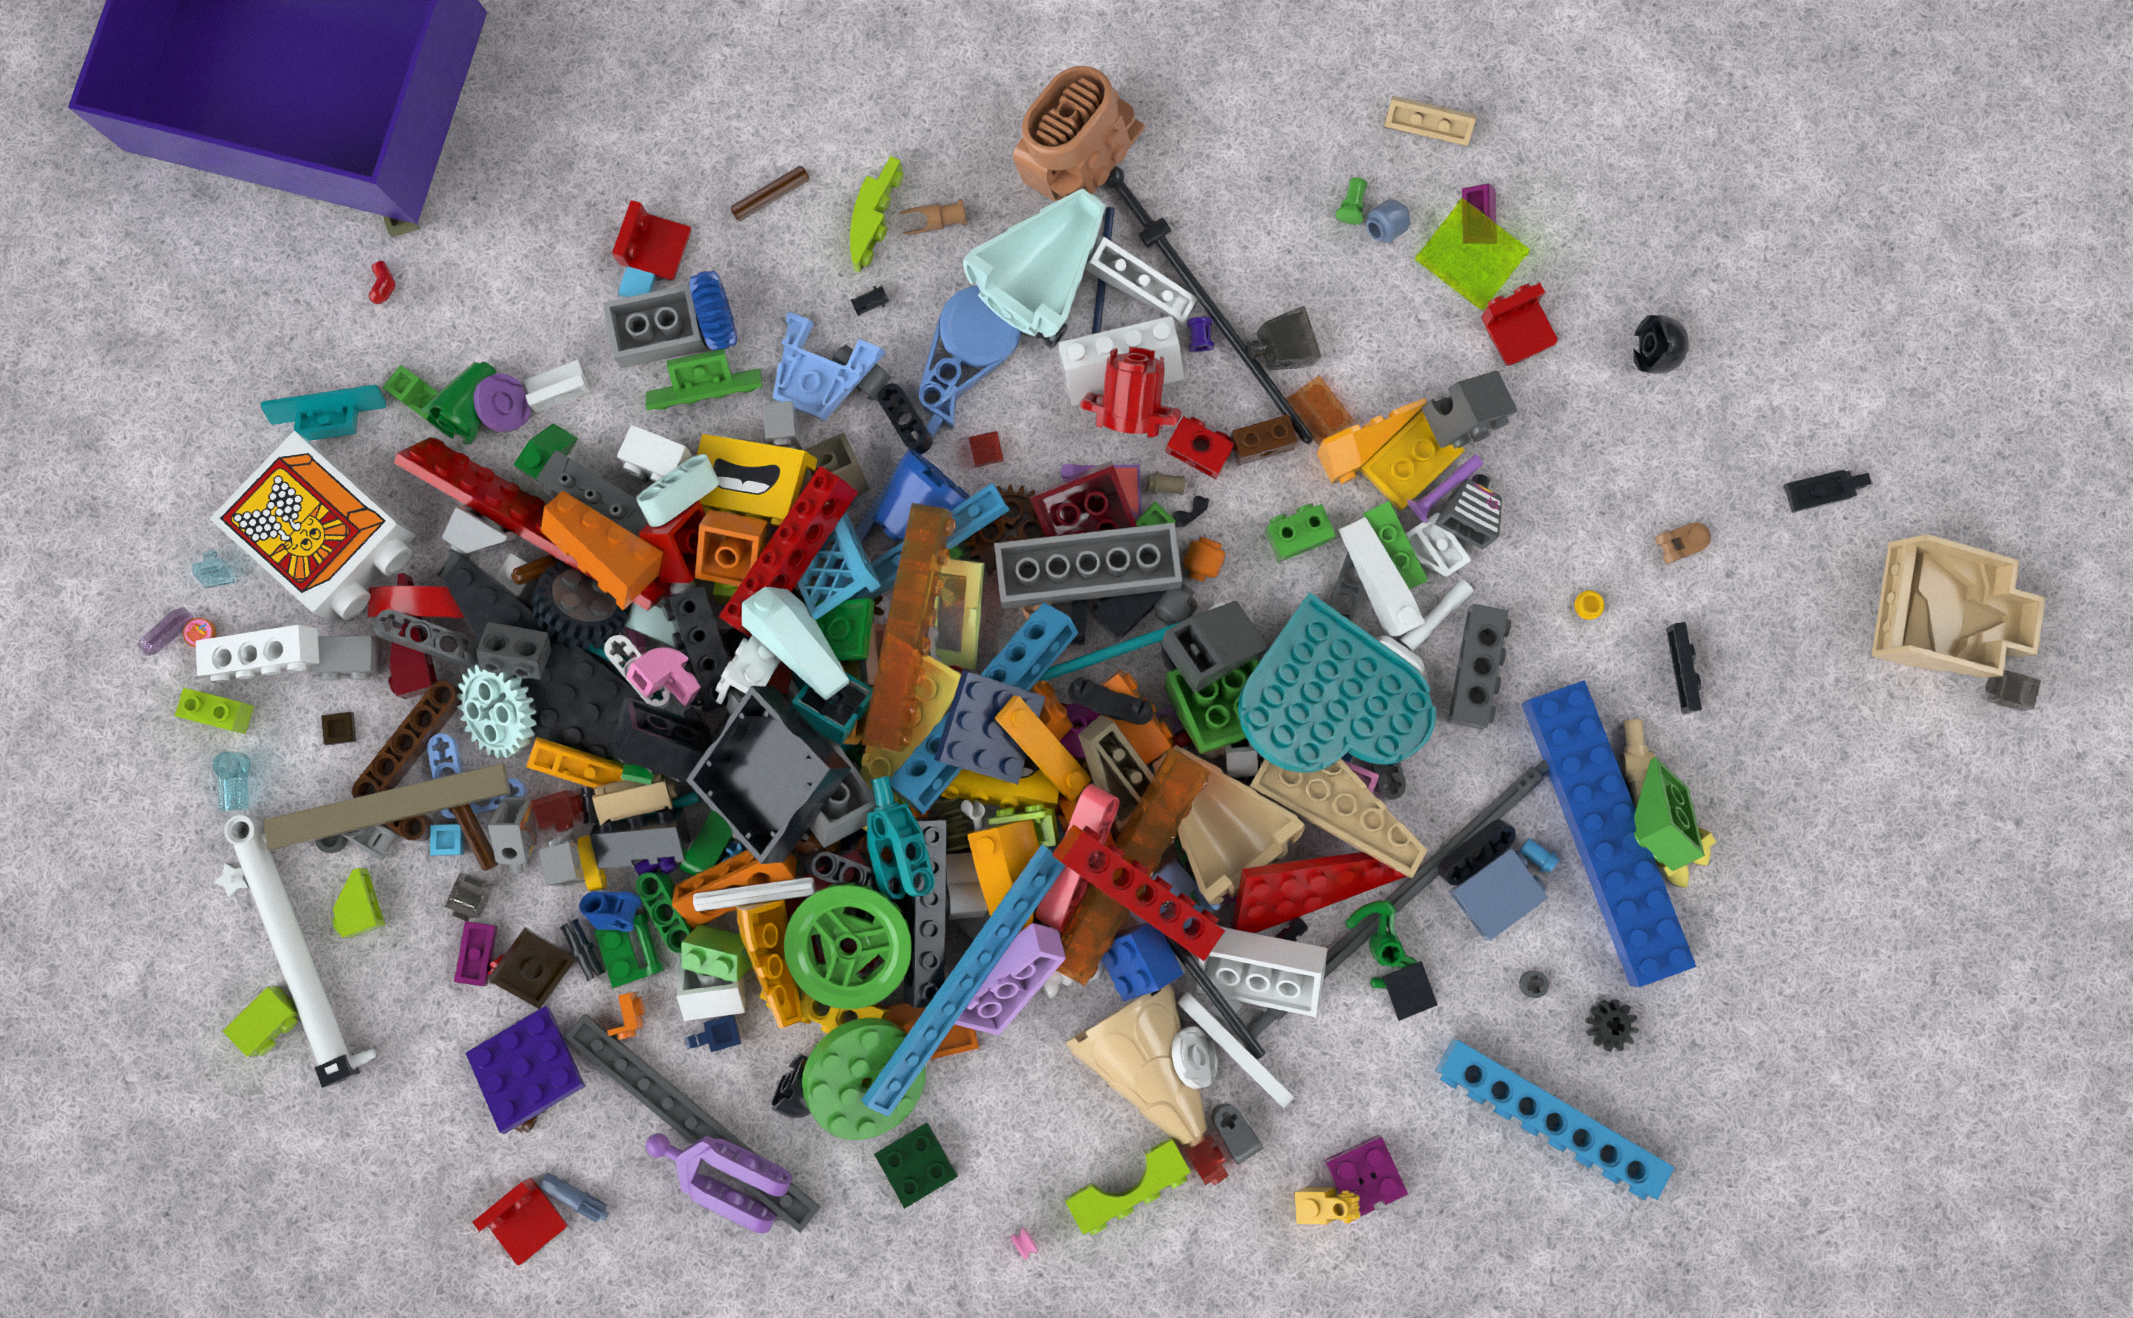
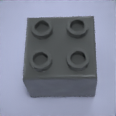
M1492 371L1459 381L1448 388L1451 397H1444L1438 401L1432 399L1422 406V411L1439 446L1443 448L1453 445L1454 449L1468 444L1471 438L1474 443L1490 436L1488 430L1491 428L1497 430L1509 423L1508 417L1517 412V408L1499 371Z

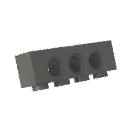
M1472 604L1468 608L1447 723L1481 730L1487 728L1489 723H1493L1496 713V707L1492 706L1493 696L1498 694L1501 685V677H1497L1498 668L1503 666L1506 657V649L1502 648L1504 637H1508L1511 629V620L1507 619L1508 610L1479 604ZM1480 632L1490 634L1492 637L1491 646L1482 644L1479 638ZM1476 660L1486 664L1487 672L1485 675L1476 672L1474 668ZM1471 689H1476L1481 693L1482 700L1480 704H1475L1470 700L1469 692Z

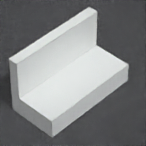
M579 360L523 380L528 394L525 395L527 402L536 413L591 392Z

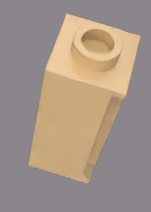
M660 774L652 785L622 780L594 787L595 795L592 796L599 824L602 825L608 819L614 821L662 810L667 805L669 809H672L673 798L677 797V790L673 779L668 780V776Z

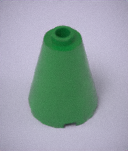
M484 361L472 363L426 402L421 409V413L427 412L429 416L426 420L441 433L452 439L454 434L465 438L462 442L463 444H472L482 424L474 408L473 395L476 386L484 378L496 374V369Z

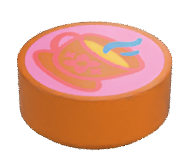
M203 618L190 620L183 629L184 640L193 647H196L197 640L216 638L217 635L215 625Z

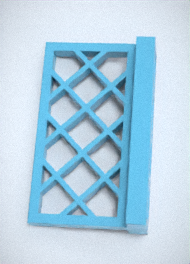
M846 511L797 583L810 615L815 620L864 587H867L872 592L881 586ZM828 541H835L831 551H824ZM820 558H828L823 568H816ZM837 559H844L840 569H832ZM812 575L819 576L815 586H808ZM829 576L836 577L831 587H824ZM845 577L854 579L851 584L841 588ZM820 594H826L825 601L816 606Z

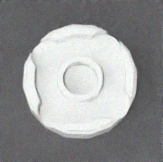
M1196 1026L1180 1029L1175 1034L1172 1042V1059L1175 1070L1183 1083L1192 1089L1210 1086L1212 1084L1211 1079L1216 1077L1218 1066L1214 1045L1212 1042H1207L1204 1037L1207 1035L1205 1031Z

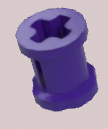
M1195 317L1187 320L1191 336V343L1188 345L1190 352L1211 351L1215 348L1214 342L1211 341L1210 326L1212 325V320L1210 317Z

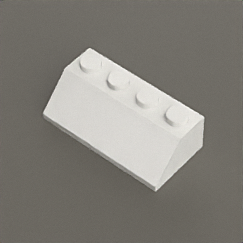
M1164 317L1058 342V353L1071 405H1080L1081 400L1089 392L1103 395L1107 358L1110 357V351L1115 348L1118 349V354L1129 353V347L1155 351L1154 358L1160 360V357H1164L1165 375L1163 385L1185 380L1180 345L1173 317Z
M1221 927L1225 932L1206 960L1203 961L1199 958V966L1225 999L1312 1017L1317 1016L1328 948ZM1197 983L1196 993L1205 994Z

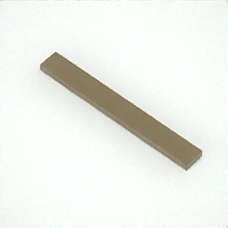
M503 763L264 819L268 850H276L511 794L506 765Z

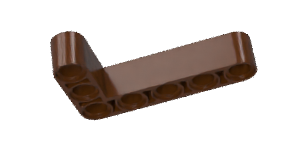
M439 681L428 689L356 780L352 787L353 798L366 796V789L372 784L375 787V793L395 789L425 751L429 739L440 732L458 709L457 706L461 705L462 700L457 697V694L462 693L459 687L446 681ZM450 689V700L446 703H442V693L445 690ZM431 713L432 722L429 726L424 727L422 719L424 715ZM411 736L413 746L410 750L405 751L403 747L404 741ZM392 760L394 770L390 775H387L385 773V765ZM424 814L386 823V825L407 840L423 842L430 838V825H434L430 817ZM420 820L422 830L415 836L412 826L414 822Z

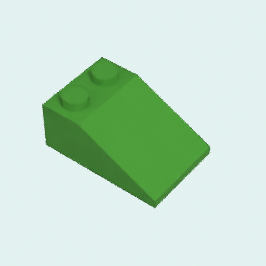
M1657 757L1652 758L1634 815L1636 826L1634 836L1638 844L1642 848L1646 847L1650 850L1659 863L1663 862L1670 870L1675 871L1705 856L1689 788Z

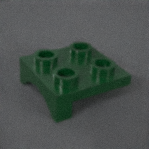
M928 1122L874 1153L904 1209L957 1178L959 1175Z

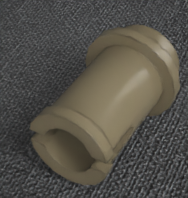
M1155 471V474H1149L1148 491H1152L1153 495H1157V492L1184 494L1185 476L1160 475L1159 471Z

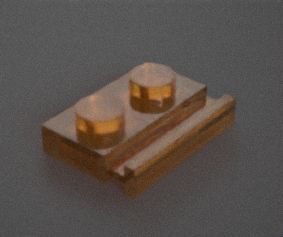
M1320 375L1286 398L1312 433L1313 440L1319 447L1323 439L1343 431L1354 422Z

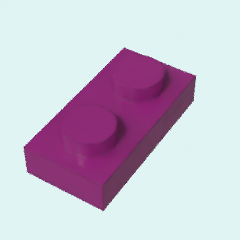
M465 921L454 982L487 986L489 977L487 972L491 968L489 963L493 957L498 926Z

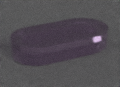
M185 607L170 612L139 640V649L145 655L157 654L183 632L185 625L193 619V615Z

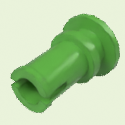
M1358 177L1350 179L1346 198L1341 202V208L1337 209L1335 213L1339 221L1350 225H1358L1363 222L1364 216L1362 211L1364 206L1362 201L1365 189L1367 188V181Z

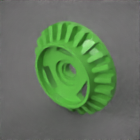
M846 883L843 885L833 884L822 890L819 889L799 905L788 923L784 939V953L790 974L807 995L824 1005L839 1009H859L876 1004L889 996L899 986L908 970L912 955V935H910L907 919L903 917L898 905L893 904L887 895L873 890L870 886ZM845 907H856L865 910L875 917L874 921L871 922L844 913ZM820 934L825 962L819 963L815 957L811 940L812 935ZM844 938H852L857 943V950L853 953L844 952L840 947V941ZM878 954L885 960L867 976L861 977L857 973Z

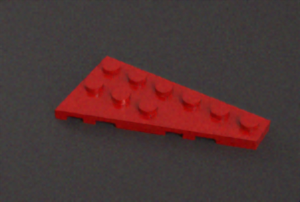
M1365 852L1243 868L1231 929L1255 934L1404 878L1406 875Z

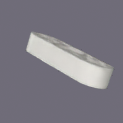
M615 635L610 637L604 647L605 654L647 704L661 709L667 707L672 701L673 694L665 685L659 689V691L663 688L665 689L662 692L663 700L653 699L651 701V698L654 696L653 694L646 698L626 677L632 662L641 657L642 654L625 636ZM618 643L620 646L626 644L623 649L631 658L627 663L619 654L612 655L615 652V644Z

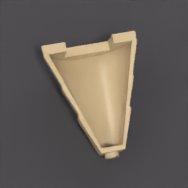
M1177 745L1155 759L1156 762L1153 763L1157 779L1165 789L1162 795L1170 816H1173L1183 850L1187 853L1200 893L1211 905L1222 903L1224 901L1222 896L1226 894L1231 898L1238 894L1243 868L1277 864L1288 853L1287 844L1290 841L1296 843L1305 829L1304 823L1295 814L1257 794L1256 790L1223 774L1222 769Z
M1169 983L1158 991L1139 996L1094 1026L1088 1027L1066 1041L1065 1044L1075 1057L1107 1081L1111 1088L1138 1107V1112L1179 1144L1185 1145L1188 1143L1190 1147H1193L1206 1138L1203 1133L1208 1128L1200 1088L1192 1089L1186 1086L1179 1078L1174 1067L1172 1042L1175 1034L1182 1029L1174 989Z

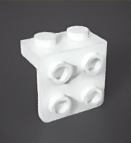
M754 635L749 640L743 638L735 652L736 655L732 661H729L722 673V678L715 691L719 692L716 700L717 703H723L732 686L744 693H747L751 686H766L781 660Z

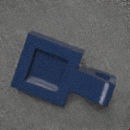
M735 1014L704 1022L705 1032L685 1037L687 1050L709 1044L710 1051L715 1052L742 1044Z

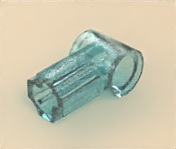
M221 752L213 760V770L218 776L219 811L249 809L248 773L251 769V761L242 752ZM232 758L236 761V769L233 772L229 770L228 766Z

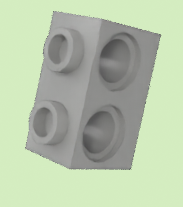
M565 838L547 842V848L539 849L546 886L563 887L585 881L578 844L574 843L573 840H566Z

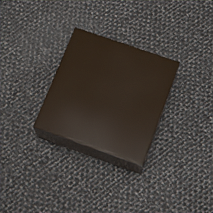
M353 712L322 715L324 745L356 742Z

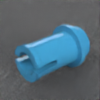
M1530 837L1519 850L1524 857L1539 866L1541 872L1546 871L1550 873L1559 861V858L1555 856L1556 852L1550 853Z

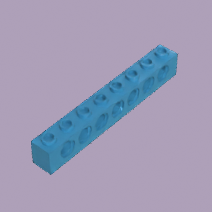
M1043 602L1030 615L1020 630L1011 637L1001 652L992 659L980 676L1030 691L1079 632L1068 615ZM949 712L933 727L930 734L914 749L911 756L894 772L889 780L891 789L896 796L922 815L963 769L934 760Z
M1457 1039L1451 1040L1435 1071L1442 1074L1440 1078L1442 1082L1454 1089L1458 1085L1468 1089L1469 1092L1466 1096L1482 1105L1485 1100L1496 1106L1493 1111L1509 1121L1512 1116L1522 1121L1520 1128L1536 1137L1539 1132L1549 1137L1547 1144L1563 1153L1568 1148L1576 1153L1574 1158L1576 1161L1590 1169L1595 1164L1603 1169L1601 1174L1603 1177L1617 1185L1620 1180L1629 1184L1630 1188L1628 1191L1644 1201L1647 1196L1655 1200L1659 1199L1675 1168ZM1475 1065L1478 1070V1076L1474 1081L1468 1082L1465 1078V1071L1469 1066ZM1497 1081H1502L1505 1091L1502 1096L1495 1098L1492 1094V1086ZM1529 1097L1531 1108L1528 1112L1521 1113L1519 1102L1522 1098ZM1556 1113L1558 1124L1553 1129H1548L1546 1118L1549 1114ZM1583 1129L1585 1139L1581 1144L1576 1145L1573 1141V1135L1576 1130ZM1605 1145H1610L1612 1149L1611 1157L1603 1161L1600 1157V1151ZM1633 1161H1637L1639 1170L1636 1175L1630 1177L1627 1172L1628 1165Z

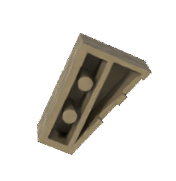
M1100 715L1083 729L1078 736L1094 785L1120 800L1112 826L1120 830L1161 795L1165 789L1114 721Z

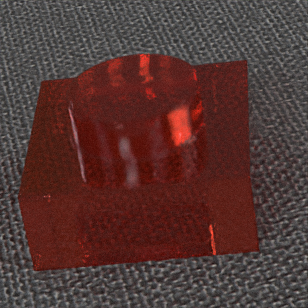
M997 431L969 437L975 468L1004 462Z
M780 661L766 686H774L780 693L788 694L793 670L783 661Z

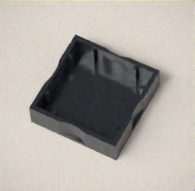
M751 686L729 717L719 738L707 749L686 781L712 810L725 819L734 835L760 864L784 862L852 768L774 686Z

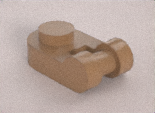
M1696 522L1655 537V541L1658 546L1661 545L1665 554L1663 559L1667 565L1707 548L1711 541V534L1705 525ZM1678 539L1682 549L1676 550L1672 540Z

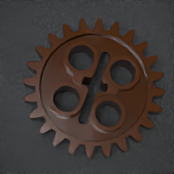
M1009 484L1008 490L1003 493L1000 486H997L1007 506L1017 508L1019 514L1015 518H1007L1004 514L969 536L972 539L965 543L966 548H974L970 553L971 559L980 557L978 562L988 565L987 575L997 570L996 555L992 550L994 543H1000L1006 536V528L1014 529L1025 514H1030V518L1017 527V537L1010 535L1004 542L1032 539L1024 534V530L1029 526H1035L1040 530V534L1036 538H1045L1030 497L1035 495V490H1032L1027 496L1024 494V486L1019 488L1018 493L1013 491L1012 484ZM987 527H994L998 530L999 534L994 539H987L982 535V532Z

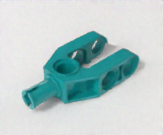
M889 775L869 780L877 807L874 808L875 811L867 813V846L880 893L883 892L887 895L889 900L900 899L906 893L913 897L930 894L934 889L935 878L920 826L907 803L898 804V802L894 801ZM908 843H912L916 848V857L913 860H910L906 855L905 849ZM884 847L889 848L892 853L891 861L888 864L881 858V851ZM917 873L924 879V887L920 891L915 888L913 883ZM892 877L899 881L900 887L896 894L892 893L889 889V880Z

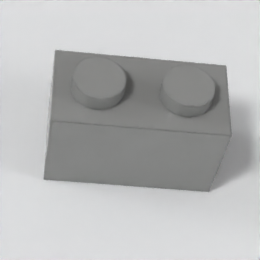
M793 401L762 404L765 439L768 444L802 450L800 415Z
M372 635L318 636L319 664L311 665V672L320 675L321 680L338 681L340 680V675H351L353 680H370V675L380 674L381 639Z

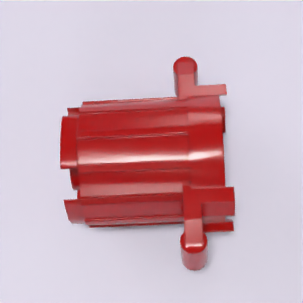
M1129 347V353L1118 354L1117 348L1111 350L1110 357L1107 358L1103 395L1092 392L1087 393L1080 402L1081 409L1096 413V427L1102 428L1103 425L1111 430L1122 433H1147V437H1156L1159 435V429H1163V425L1175 426L1182 415L1181 410L1161 405L1165 375L1163 356L1158 360L1154 358L1155 351L1141 347Z

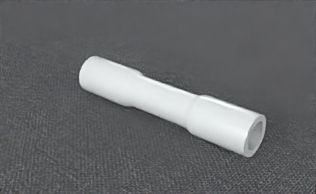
M1461 579L1443 597L1442 601L1423 618L1425 623L1408 631L1399 640L1400 644L1413 652L1430 635L1433 629L1474 592L1473 588L1465 580Z

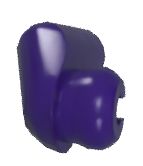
M662 857L658 864H649V860L644 859L634 864V867L640 877L642 874L658 869L664 874H669L676 870L677 865L674 862L675 857Z

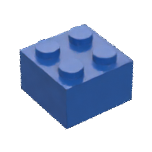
M1148 922L1123 930L1096 946L1101 961L1107 968L1114 982L1115 989L1123 1001L1158 991L1184 974L1165 935Z

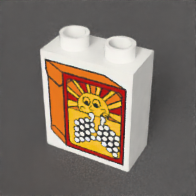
M295 431L280 444L209 518L312 613L333 622L339 616L344 620H349L366 607L371 595L365 589L381 572L386 576H391L408 562L412 555V550L407 544L416 536L317 445Z

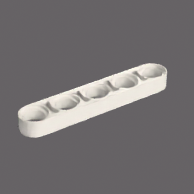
M1186 992L1177 1001V1004L1282 1108H1285L1294 1099L1292 1094L1194 997Z

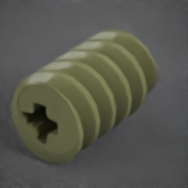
M940 795L938 798L941 800L934 804V808L943 811L935 817L946 820V846L948 847L946 852L970 849L967 834L975 830L966 828L967 824L973 822L961 810V804L966 799H948Z

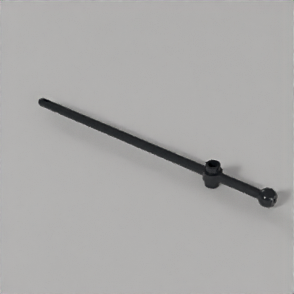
M1115 166L1104 184L1109 188H1115L1144 227V230L1138 234L1139 238L1147 248L1153 244L1159 247L1283 415L1289 414L1293 428L1302 441L1306 444L1313 441L1312 433L1257 359L1249 357L1245 343L1166 239V235L1172 232L1168 223L1162 217L1156 222L1151 219L1125 184L1123 170Z

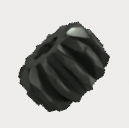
M1613 999L1610 1005L1606 1000H1601L1599 1002L1600 1009L1596 1007L1590 1008V1012L1595 1018H1585V1023L1593 1024L1594 1027L1588 1029L1586 1034L1588 1036L1597 1035L1594 1038L1593 1044L1598 1047L1603 1044L1605 1051L1611 1052L1614 1046L1618 1051H1623L1624 1042L1628 1044L1634 1043L1633 1038L1629 1035L1630 1032H1639V1028L1631 1026V1023L1638 1020V1017L1636 1015H1628L1631 1007L1626 1004L1620 1007L1619 1000ZM1608 1021L1617 1023V1029L1607 1028Z

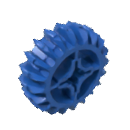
M714 270L709 272L703 271L698 273V275L691 276L689 281L691 297L708 347L715 351L728 349L730 346L736 345L737 331L720 276Z

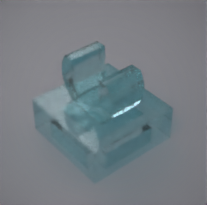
M216 550L204 552L203 562L192 564V574L205 588L235 583L234 571L223 558L217 559Z

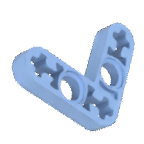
M445 733L433 735L427 744L433 779L441 778L442 771L446 768H452L456 774L463 773L456 740ZM441 739L443 742L449 743V748L445 749V756L447 759L453 758V763L443 762L438 765V760L444 761L442 752L436 751V746L440 745ZM508 778L509 786L512 784L513 787L519 788V793H516L515 797H526V785L518 779ZM502 796V797H499V800L501 801L503 797H510V796ZM498 797L491 798L490 803L485 807H479L476 802L469 805L475 815L494 811L499 806L497 804ZM445 809L440 811L443 816L456 819L452 810Z

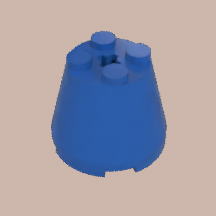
M908 449L901 458L872 518L881 527L885 528L883 532L895 542L899 539L905 541L939 517L955 509L971 496L925 457Z

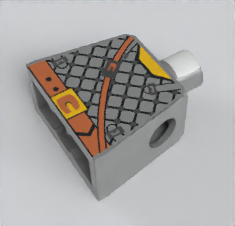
M503 797L488 825L495 861L499 864H509V870L512 873H522L528 869L527 862L536 845L533 797Z

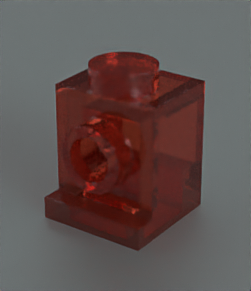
M1209 1133L1203 1141L1193 1147L1189 1146L1184 1151L1205 1185L1210 1182L1216 1185L1229 1176L1222 1165L1227 1160L1217 1145L1211 1148L1210 1144L1215 1141Z

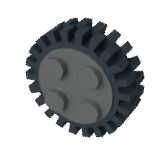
M562 561L557 562L555 568L551 565L545 573L543 572L531 602V608H534L532 614L534 618H539L538 626L540 628L548 626L546 632L549 637L557 633L559 634L557 642L562 644L564 639L567 638L570 640L569 647L576 648L577 643L581 642L582 649H589L591 642L595 649L601 648L603 642L606 643L610 637L619 635L631 608V605H628L622 610L616 604V599L609 592L605 594L598 587L596 580L568 564L565 566Z

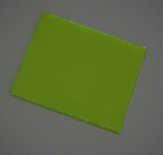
M1461 198L1423 249L1416 254L1414 260L1483 311L1487 308V303L1492 300L1522 260L1529 255L1530 249Z

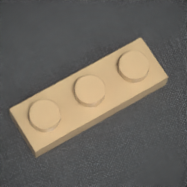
M1392 95L1384 127L1468 146L1475 125L1476 115Z

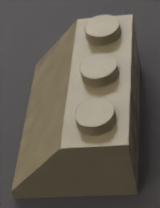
M841 433L804 450L817 458L818 461L815 471L806 469L799 496L819 466L837 475L858 492L855 498L870 491L845 433Z

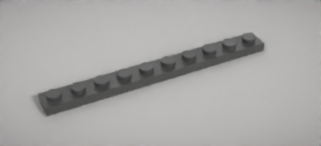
M587 1013L582 1015L564 1039L691 1144L707 1135L713 1139L727 1140L758 1155L613 1035L608 1036L607 1030ZM731 1176L799 1233L803 1231L821 1208L819 1204L792 1182L787 1193L779 1197L770 1195Z

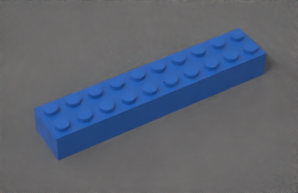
M1585 680L1521 703L1541 757L1546 760L1549 766L1548 775L1630 987H1642L1697 967L1654 856L1646 847L1642 848L1634 836L1636 831L1634 821L1636 810Z

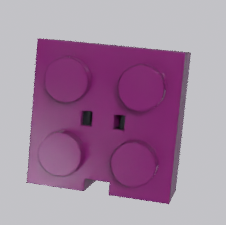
M1376 1135L1324 1159L1338 1193L1342 1194L1343 1190H1349L1359 1195L1360 1201L1358 1205H1360L1359 1211L1361 1216L1376 1210L1374 1204L1380 1201L1387 1205L1408 1195L1387 1146L1380 1135Z

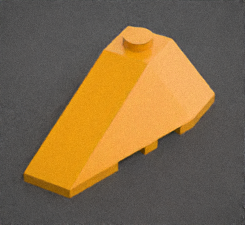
M1422 398L1393 410L1388 414L1389 418L1384 419L1381 415L1374 417L1363 425L1362 429L1359 424H1356L1323 439L1316 454L1331 483L1340 481L1341 484H1345L1357 477L1356 472L1422 411V406L1427 403L1426 399Z
M1033 819L1009 822L975 830L967 834L974 865L990 917L1039 849ZM1034 912L1031 914V916L1024 924L1020 932H1022L1025 928H1027L1030 924L1033 923Z
M785 899L737 906V922L742 942L778 1027L785 1028L802 1021L797 983L790 974L784 953V939L788 926Z

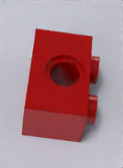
M1183 416L1166 445L1165 453L1216 480L1229 458L1235 443L1231 442V437L1221 431L1214 433L1205 428L1206 425L1201 420L1195 417L1188 419ZM1197 440H1203L1208 444L1209 449L1198 451L1194 448L1193 443Z

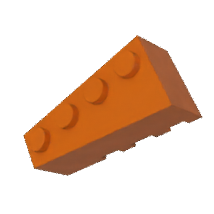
M562 490L544 507L541 532L566 556L571 555L578 562L577 567L585 574L589 573L598 581V587L605 594L609 592L616 599V604L622 610L659 575L663 556L661 550Z

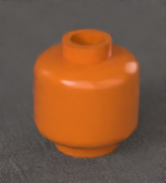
M1200 536L1199 540H1192L1189 543L1182 563L1190 571L1188 576L1205 582L1207 577L1216 578L1226 556L1224 550L1221 549L1222 544Z

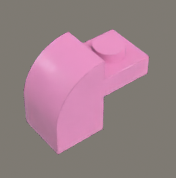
M655 648L646 652L632 662L626 675L646 698L665 685L685 707L694 701L701 688L694 675L684 670L689 658L671 648Z

